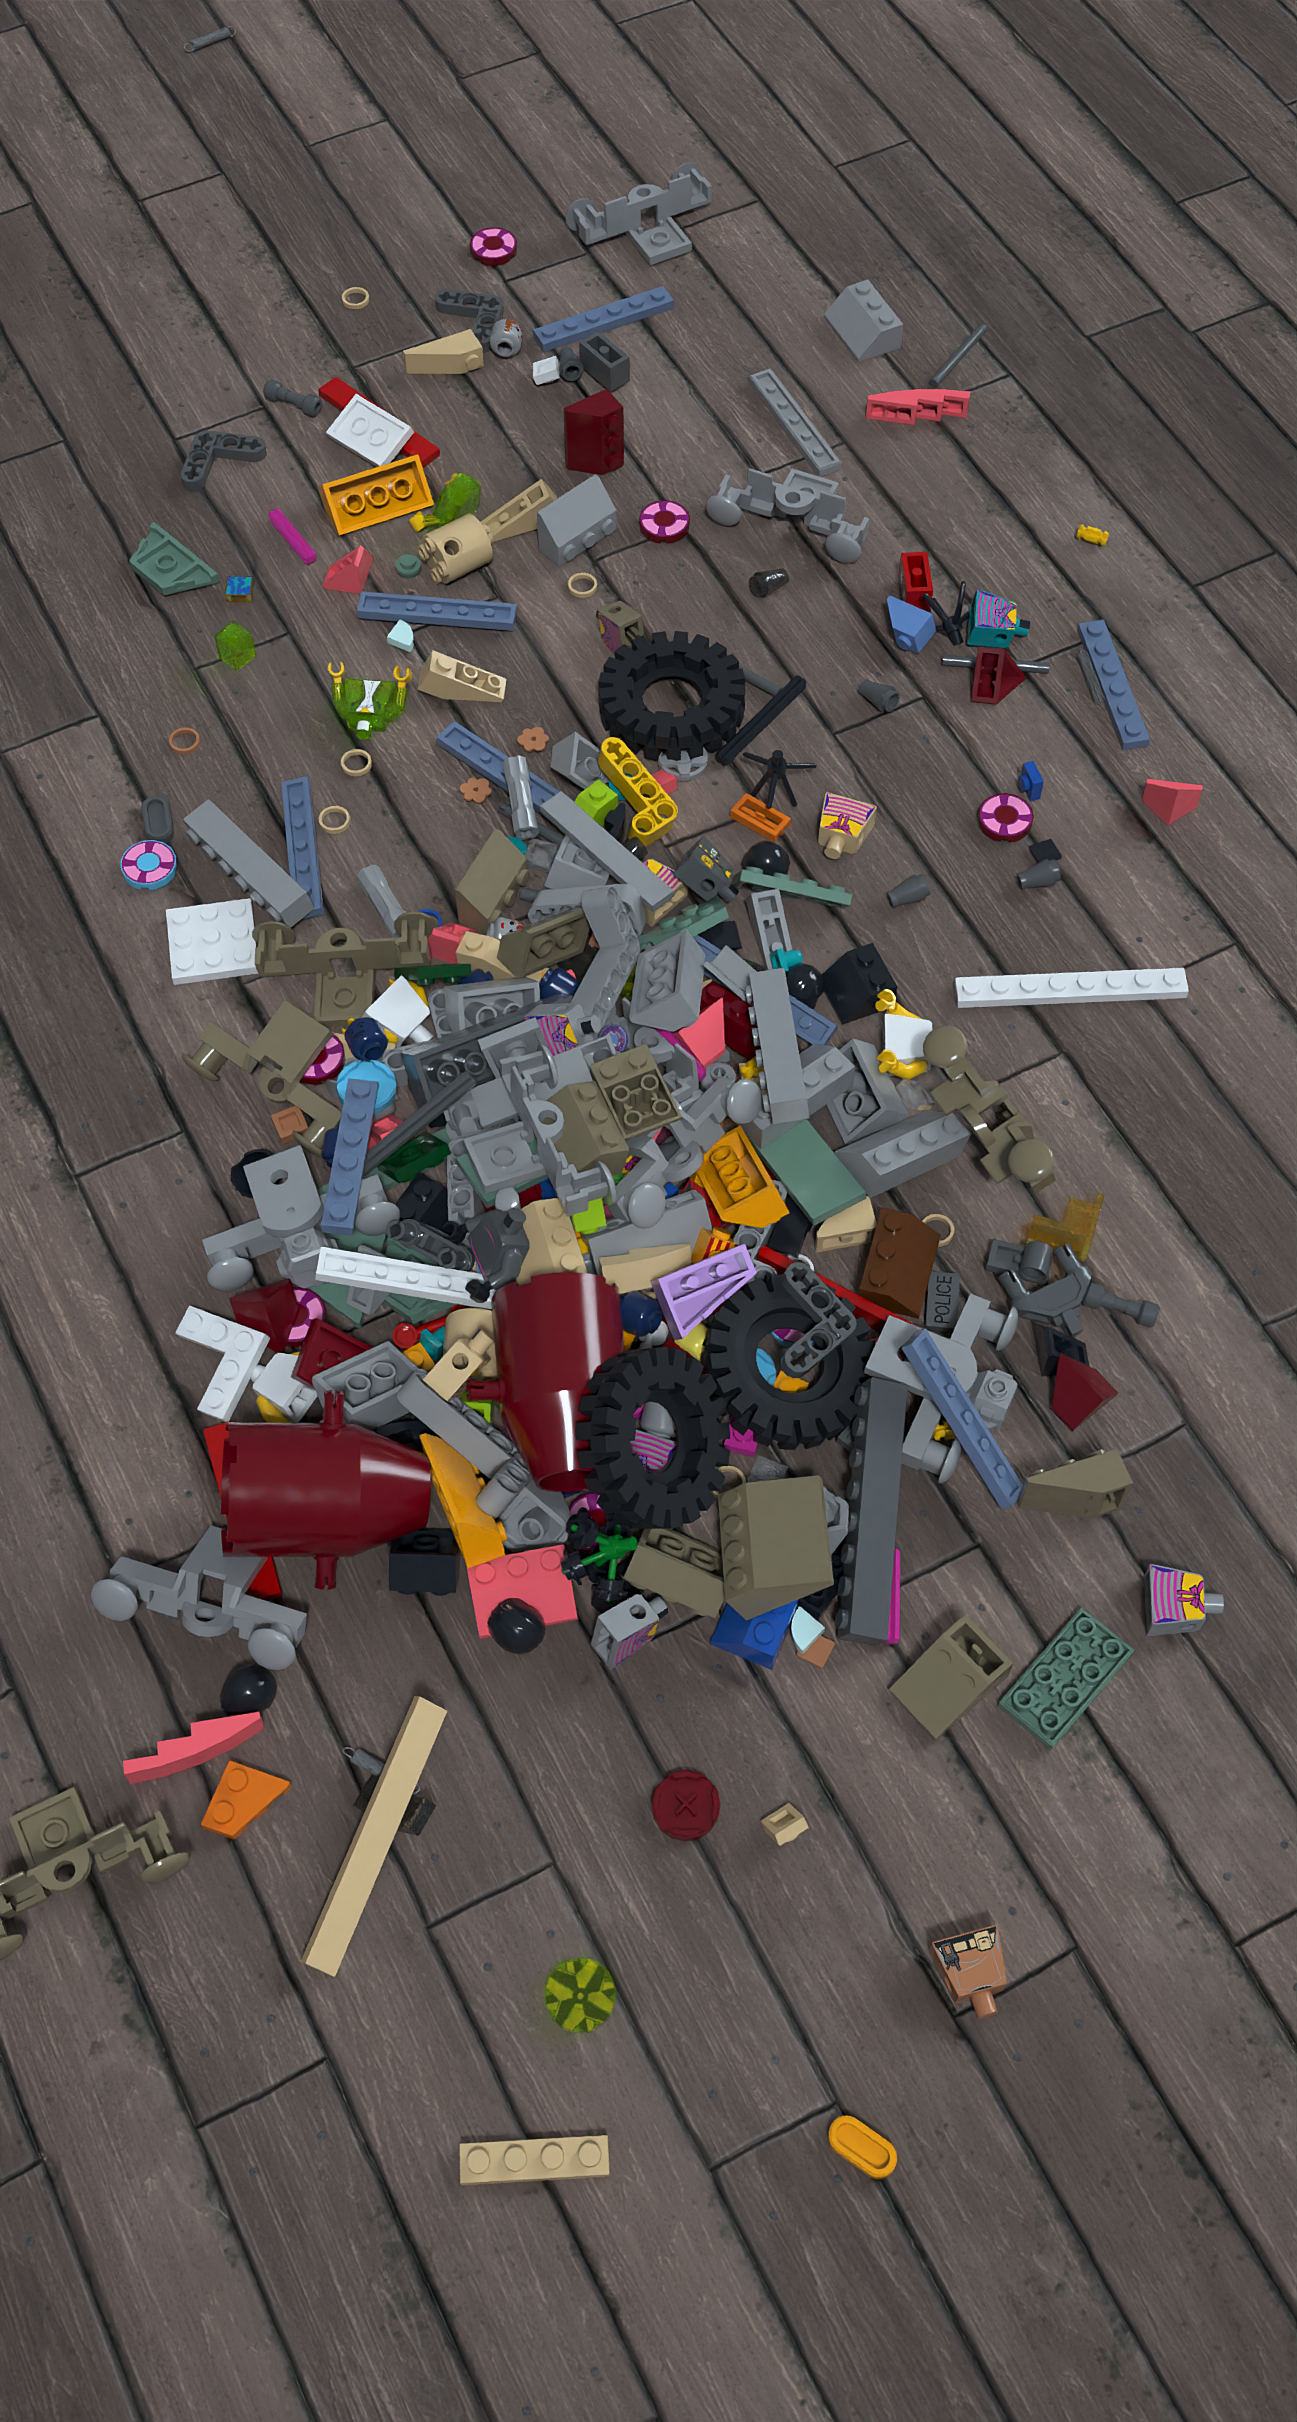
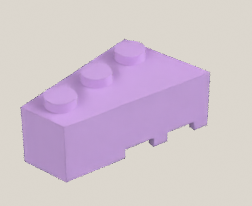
M742 1244L650 1282L673 1339L679 1340L690 1333L696 1325L707 1318L713 1310L732 1296L757 1272L746 1245Z

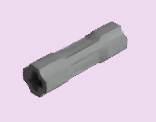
M519 755L508 757L503 761V767L509 790L514 833L516 838L520 840L534 838L539 834L533 808L526 758Z
M371 864L366 868H362L357 874L360 886L366 896L372 901L384 921L385 928L390 936L394 938L401 937L394 929V921L398 916L406 913V911L401 908L379 866Z

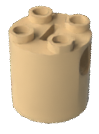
M471 513L423 535L421 539L422 544L417 547L420 557L427 561L431 569L430 575L436 584L441 582L444 584L449 583L491 562L493 559L492 533L486 524H481Z
M470 1306L466 1309H459L450 1313L445 1322L443 1356L457 1340L463 1338L471 1339L480 1328L484 1329L494 1338L492 1311ZM494 1343L485 1352L491 1358L490 1362L474 1381L496 1380L497 1368ZM464 1355V1363L468 1366V1357Z

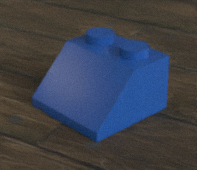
M799 1599L747 1621L727 1603L710 1641V1645L772 1670L791 1627L793 1616L798 1608Z

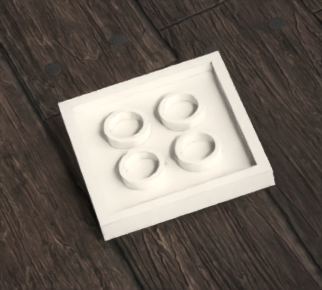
M251 898L166 910L171 973L174 985L258 974L254 964L257 942L252 938L255 924Z

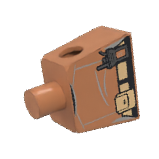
M993 1925L932 1942L929 1954L953 2002L959 2004L971 2000L977 2019H985L998 2014L992 1994L1003 1991L1007 1985L998 1926Z

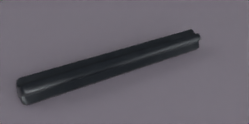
M797 675L783 687L716 753L717 762L723 766L728 765L806 688V680Z

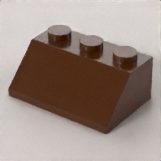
M882 1207L860 1284L859 1295L892 1313L919 1319L941 1235L913 1214Z

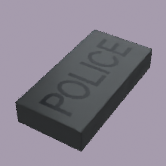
M931 1271L927 1287L925 1328L928 1331L953 1333L958 1322L960 1274Z

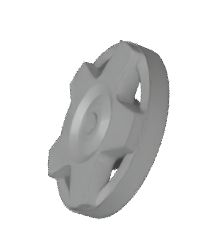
M703 747V756L690 760L686 750L682 749L681 760L675 761L667 760V754L663 756L667 750H662L657 761L660 770L662 769L673 774L678 781H689L698 778L705 772L708 765V754ZM692 767H700L696 771L691 772ZM668 768H675L677 770V773L669 770Z

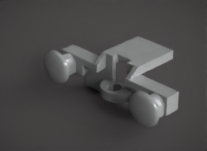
M692 162L684 163L677 167L672 174L671 181H668V189L662 190L658 186L649 184L639 185L629 192L628 203L627 197L623 196L604 203V211L597 213V205L591 199L581 198L576 200L566 212L567 226L571 230L579 231V237L586 245L625 232L628 239L648 264L653 265L692 251V242L670 216L711 203L712 185L705 177H701V169L697 164ZM655 205L656 227L643 231L641 227V210Z
M749 468L748 485L745 490L731 487V475L726 474L719 486V493L716 496H711L706 503L708 515L715 522L723 526L736 525L741 520L740 508L768 517L778 516L785 519L787 514L804 518V525L809 526L810 530L829 535L825 542L826 550L833 559L841 563H854L861 557L860 545L862 546L869 529V518L864 517L860 526L845 522L846 498L836 495L839 488L838 482L793 468L783 485L773 482V475Z
M624 997L622 999L624 1016L619 1018L616 1015V1005H614L600 1032L592 1034L593 1040L603 1037L608 1027L619 1026L627 1035L625 1051L647 1044L656 1065L661 1063L666 1067L667 1074L662 1077L669 1091L672 1092L671 1095L677 1108L686 1113L704 1094L699 1089L696 1059L678 1043L674 1046L671 1045L652 1027L632 1023L629 1019L631 1002ZM726 1049V1052L714 1062L726 1063L730 1061L729 1051Z
M538 1045L537 1052L523 1056L518 1054L499 1060L500 1077L518 1112L521 1122L463 1139V1147L484 1193L487 1194L548 1175L567 1217L587 1211L588 1202L603 1198L608 1206L614 1205L616 1201L615 1182L605 1163L596 1161L593 1169L578 1173L574 1164L569 1165L564 1153H558L554 1146V1143L563 1134V1113L551 1102L537 1100L534 1094V1083L545 1080L551 1089L556 1087L558 1083L557 1066L548 1047ZM547 1117L555 1120V1123L545 1125L541 1122ZM534 1133L537 1137L536 1155H532L527 1144L534 1141Z
M719 1077L686 1113L678 1108L682 1120L666 1125L665 1128L671 1130L680 1149L668 1161L653 1139V1136L661 1128L627 1140L626 1143L630 1149L628 1155L641 1157L642 1159L615 1186L616 1201L612 1206L607 1205L613 1217L625 1221L631 1220L636 1227L642 1229L656 1225L662 1218L666 1207L665 1197L667 1192L663 1185L666 1182L683 1180L699 1169L704 1160L703 1153L706 1154L725 1134L720 1123L727 1116L740 1125L750 1123L757 1117L762 1106L760 1087L749 1079H742L735 1083L733 1079Z
M210 1525L184 1562L179 1573L120 1556L110 1569V1579L100 1580L93 1585L91 1591L92 1603L101 1615L110 1620L124 1621L130 1619L136 1614L138 1608L137 1599L147 1602V1609L175 1618L179 1617V1611L182 1610L181 1619L183 1626L197 1636L214 1637L227 1633L232 1627L239 1628V1638L248 1640V1650L252 1658L259 1665L270 1670H282L290 1666L296 1657L295 1648H297L305 1635L307 1613L245 1595V1592L268 1557H223L221 1530L225 1529ZM204 1574L225 1580L222 1608L199 1601L201 1580ZM207 1618V1619H210L211 1621L202 1622V1621H199L198 1619Z

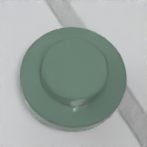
M411 554L400 556L395 562L396 571L405 579L415 578L421 570V561L417 556Z

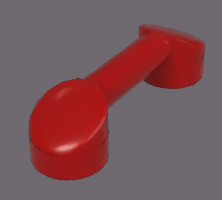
M457 1304L452 1307L451 1313L470 1306ZM448 1315L418 1327L408 1323L399 1324L393 1330V1343L402 1350L411 1348L416 1345L423 1330L427 1329L430 1333H433L441 1326H445Z

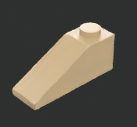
M471 329L403 351L406 373L463 374L484 367L483 347Z
M540 479L482 520L481 524H486L489 527L493 536V542L538 529L537 512L558 499L557 495Z
M466 931L455 952L458 964H471V971L478 968L484 970V972L490 971L494 980L516 977L497 959L500 946L499 940ZM546 967L525 977L539 982L542 972L546 973L550 968Z

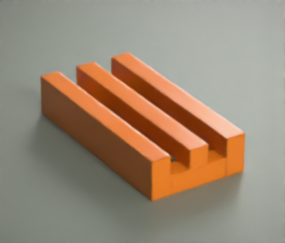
M745 793L730 810V818L775 843L778 840V836L783 835L785 828L788 829L791 826V818L772 807L767 809V804ZM744 805H747L748 807L754 809L756 812H754V811H752L751 809L745 807ZM765 816L768 817L769 819L773 820L774 822L778 823L779 825H777V824L771 822L770 820L766 819Z

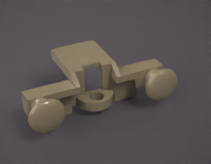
M410 911L401 914L394 921V929L401 935L399 938L365 939V945H362L360 938L354 931L348 928H335L322 934L314 949H309L307 943L292 944L295 940V934L288 925L278 921L262 922L252 931V938L259 944L258 947H255L254 964L260 977L316 973L314 1020L325 1027L348 1026V1019L362 1018L365 1011L374 1003L376 969L430 966L431 947L428 936L436 928V922L430 915L423 912ZM339 939L347 940L340 947L333 946V943ZM352 958L356 968V976L336 977L331 959Z
M284 1000L250 1048L210 1021L198 1037L203 1041V1044L194 1056L190 1058L186 1054H182V1059L186 1065L200 1076L211 1081H217L219 1078L215 1076V1073L226 1059L249 1074L257 1063L263 1067L259 1075V1085L262 1093L269 1100L277 1104L292 1103L314 1119L303 1135L293 1130L292 1136L306 1151L322 1158L321 1151L324 1134L329 1129L336 1128L337 1124H340L342 1112L300 1084L299 1081L334 1033L287 1000ZM270 1058L283 1068L281 1070L277 1069L268 1062V1059ZM277 1081H284L283 1090L278 1094H273V1084Z
M950 1025L939 1026L933 1029L924 1040L923 1053L928 1062L943 1068L949 1079L932 1090L930 1095L946 1116L957 1110L989 1154L980 1159V1162L994 1181L999 1184L1006 1178L1014 1175L1018 1180L1028 1182L1034 1194L1056 1181L1051 1171L1054 1166V1153L1051 1147L1044 1141L1034 1138L1030 1124L1011 1103L998 1082H984L965 1057L968 1050V1041L965 1034L958 1028ZM993 1106L1003 1124L990 1131L980 1114Z
M72 1787L9 1817L29 1870L26 1872L22 1870L0 1881V1960L15 1953L23 1943V1935H8L4 1921L49 1900L46 1889L55 1893H66L75 1890L84 1883L90 1874L91 1865L95 1862L99 1871L103 1874L143 1854L148 1868L140 1874V1879L146 1883L165 1880L185 1868L189 1863L190 1855L186 1852L175 1854L170 1842L174 1838L162 1812L154 1813L155 1820L132 1831L122 1822L95 1835L76 1788ZM68 1864L74 1865L75 1874L72 1879L60 1882L57 1878L58 1869Z

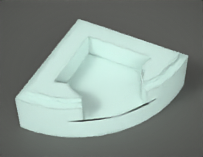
M400 619L388 634L387 643L408 652L412 651L414 646L412 629L406 622Z
M799 1606L792 1619L791 1633L795 1647L803 1655L824 1633L825 1627Z

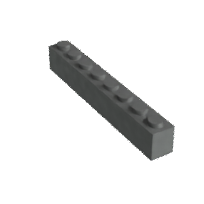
M874 1377L859 1385L854 1397L855 1405L858 1406L857 1417L852 1424V1435L855 1436L854 1448L849 1457L852 1476L846 1490V1496L849 1499L848 1534L846 1535V1543L841 1551V1562L844 1563L843 1576L838 1584L841 1604L835 1618L838 1639L872 1646L888 1640L907 1384Z

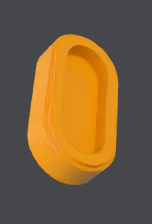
M841 2116L831 2124L828 2131V2142L835 2153L874 2179H883L893 2172L897 2163V2153L889 2141L852 2116Z

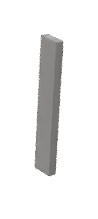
M771 368L750 375L749 384L815 473L821 477L840 470L842 462Z
M562 791L540 805V812L619 883L634 886L640 893L642 903L652 912L674 897V890Z

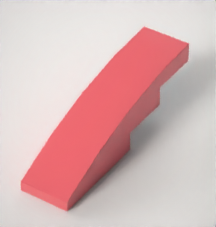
M914 389L869 395L866 418L915 425L916 418L941 421L942 415L966 418L970 392L947 389Z
M255 1712L190 1723L191 1736L157 1742L158 1755L123 1761L124 1775L130 1784L165 1777L211 1760L264 1730V1722L260 1713Z

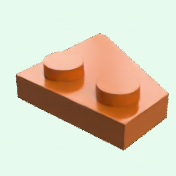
M229 1760L201 1822V1826L203 1829L235 1840L248 1828L249 1823L261 1817L268 1810L267 1807L282 1793L284 1795L288 1793L292 1785L289 1781Z

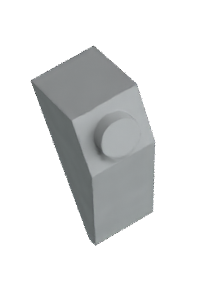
M779 888L753 893L746 899L752 929L766 970L773 969L769 953L783 948L784 952L792 950Z

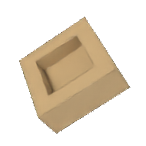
M790 1803L760 1821L764 1831L779 1846L794 1840L801 1832L809 1828L804 1816Z

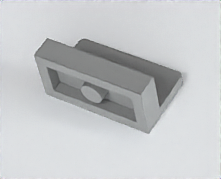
M726 945L711 963L706 960L703 966L748 1003L745 986L751 985L749 973L757 971Z

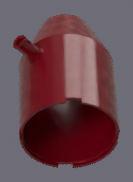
M576 1272L531 1276V1283L516 1287V1282H512L499 1289L491 1299L497 1378L495 1381L468 1380L466 1392H470V1394H467L466 1398L468 1401L495 1400L499 1404L501 1421L538 1488L551 1492L586 1490L588 1488L584 1479L595 1469L580 1468L577 1452L590 1447L589 1441L576 1440V1423L590 1422V1418L579 1413L578 1409L582 1396L593 1395L586 1387L593 1374L603 1373L600 1366L609 1358L618 1357V1353L625 1352L619 1288L615 1283L612 1286L606 1284L605 1277Z
M332 1390L323 1392V1420H320L319 1423H226L225 1431H229V1439H224L221 1515H228V1530H221L223 1557H313L316 1560L314 1587L324 1590L326 1576L327 1589L332 1590L336 1588V1561L340 1557H354L426 1527L429 1518L431 1496L428 1456L356 1424H346V1421H343L345 1392L335 1390L334 1404Z

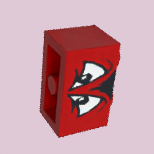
M927 552L901 553L898 577L902 601L930 613L931 607L923 598L924 593H927L931 599L933 597V584Z

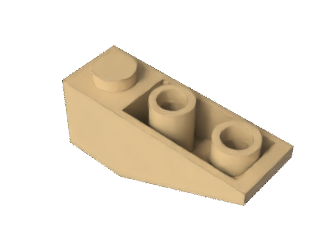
M432 650L420 670L417 690L441 699L502 702L506 679Z

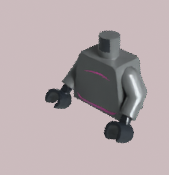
M512 1208L509 1212L494 1209L465 1220L466 1224L463 1225L448 1221L442 1226L443 1230L453 1232L450 1236L445 1237V1239L456 1244L461 1243L465 1239L466 1233H470L467 1239L485 1283L482 1284L478 1280H471L465 1286V1290L471 1294L470 1298L477 1303L486 1302L490 1296V1290L494 1288L496 1291L506 1284L515 1282L520 1274L521 1266L530 1248V1243L522 1226L526 1220V1215L519 1209Z

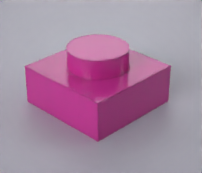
M731 1417L729 1423L730 1439H725L724 1448L729 1449L733 1453L755 1457L758 1443L753 1440L756 1433L748 1429L743 1436L731 1427L735 1420L734 1417Z

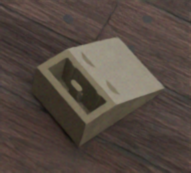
M647 1044L590 1064L591 1077L593 1081H596L625 1141L682 1120V1116Z
M1117 1449L1108 1452L1106 1450H1098L1090 1454L1086 1459L1077 1462L1075 1459H1071L1061 1463L1055 1469L1049 1471L1039 1469L1030 1473L1025 1479L1017 1504L1022 1509L1093 1519L1122 1509L1132 1488L1133 1481Z
M965 1614L921 1655L892 1685L889 1692L936 1741L1009 1676L1013 1662Z

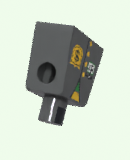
M704 835L684 854L673 873L706 901L711 900L718 894L729 903L739 893V890L729 881L734 871L732 865Z

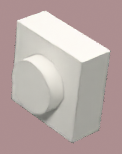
M556 356L533 363V379L536 385L551 383L559 378L560 363Z

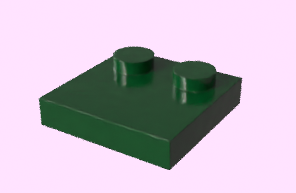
M436 964L394 968L395 980L402 975L406 980H417V985L435 984L434 978H444V983L461 982V976L472 975L471 964Z
M425 1131L407 1141L380 1163L377 1168L396 1182L405 1183L415 1179L418 1176V1172L423 1169L441 1164L444 1161V1157L450 1155L451 1151L446 1142Z

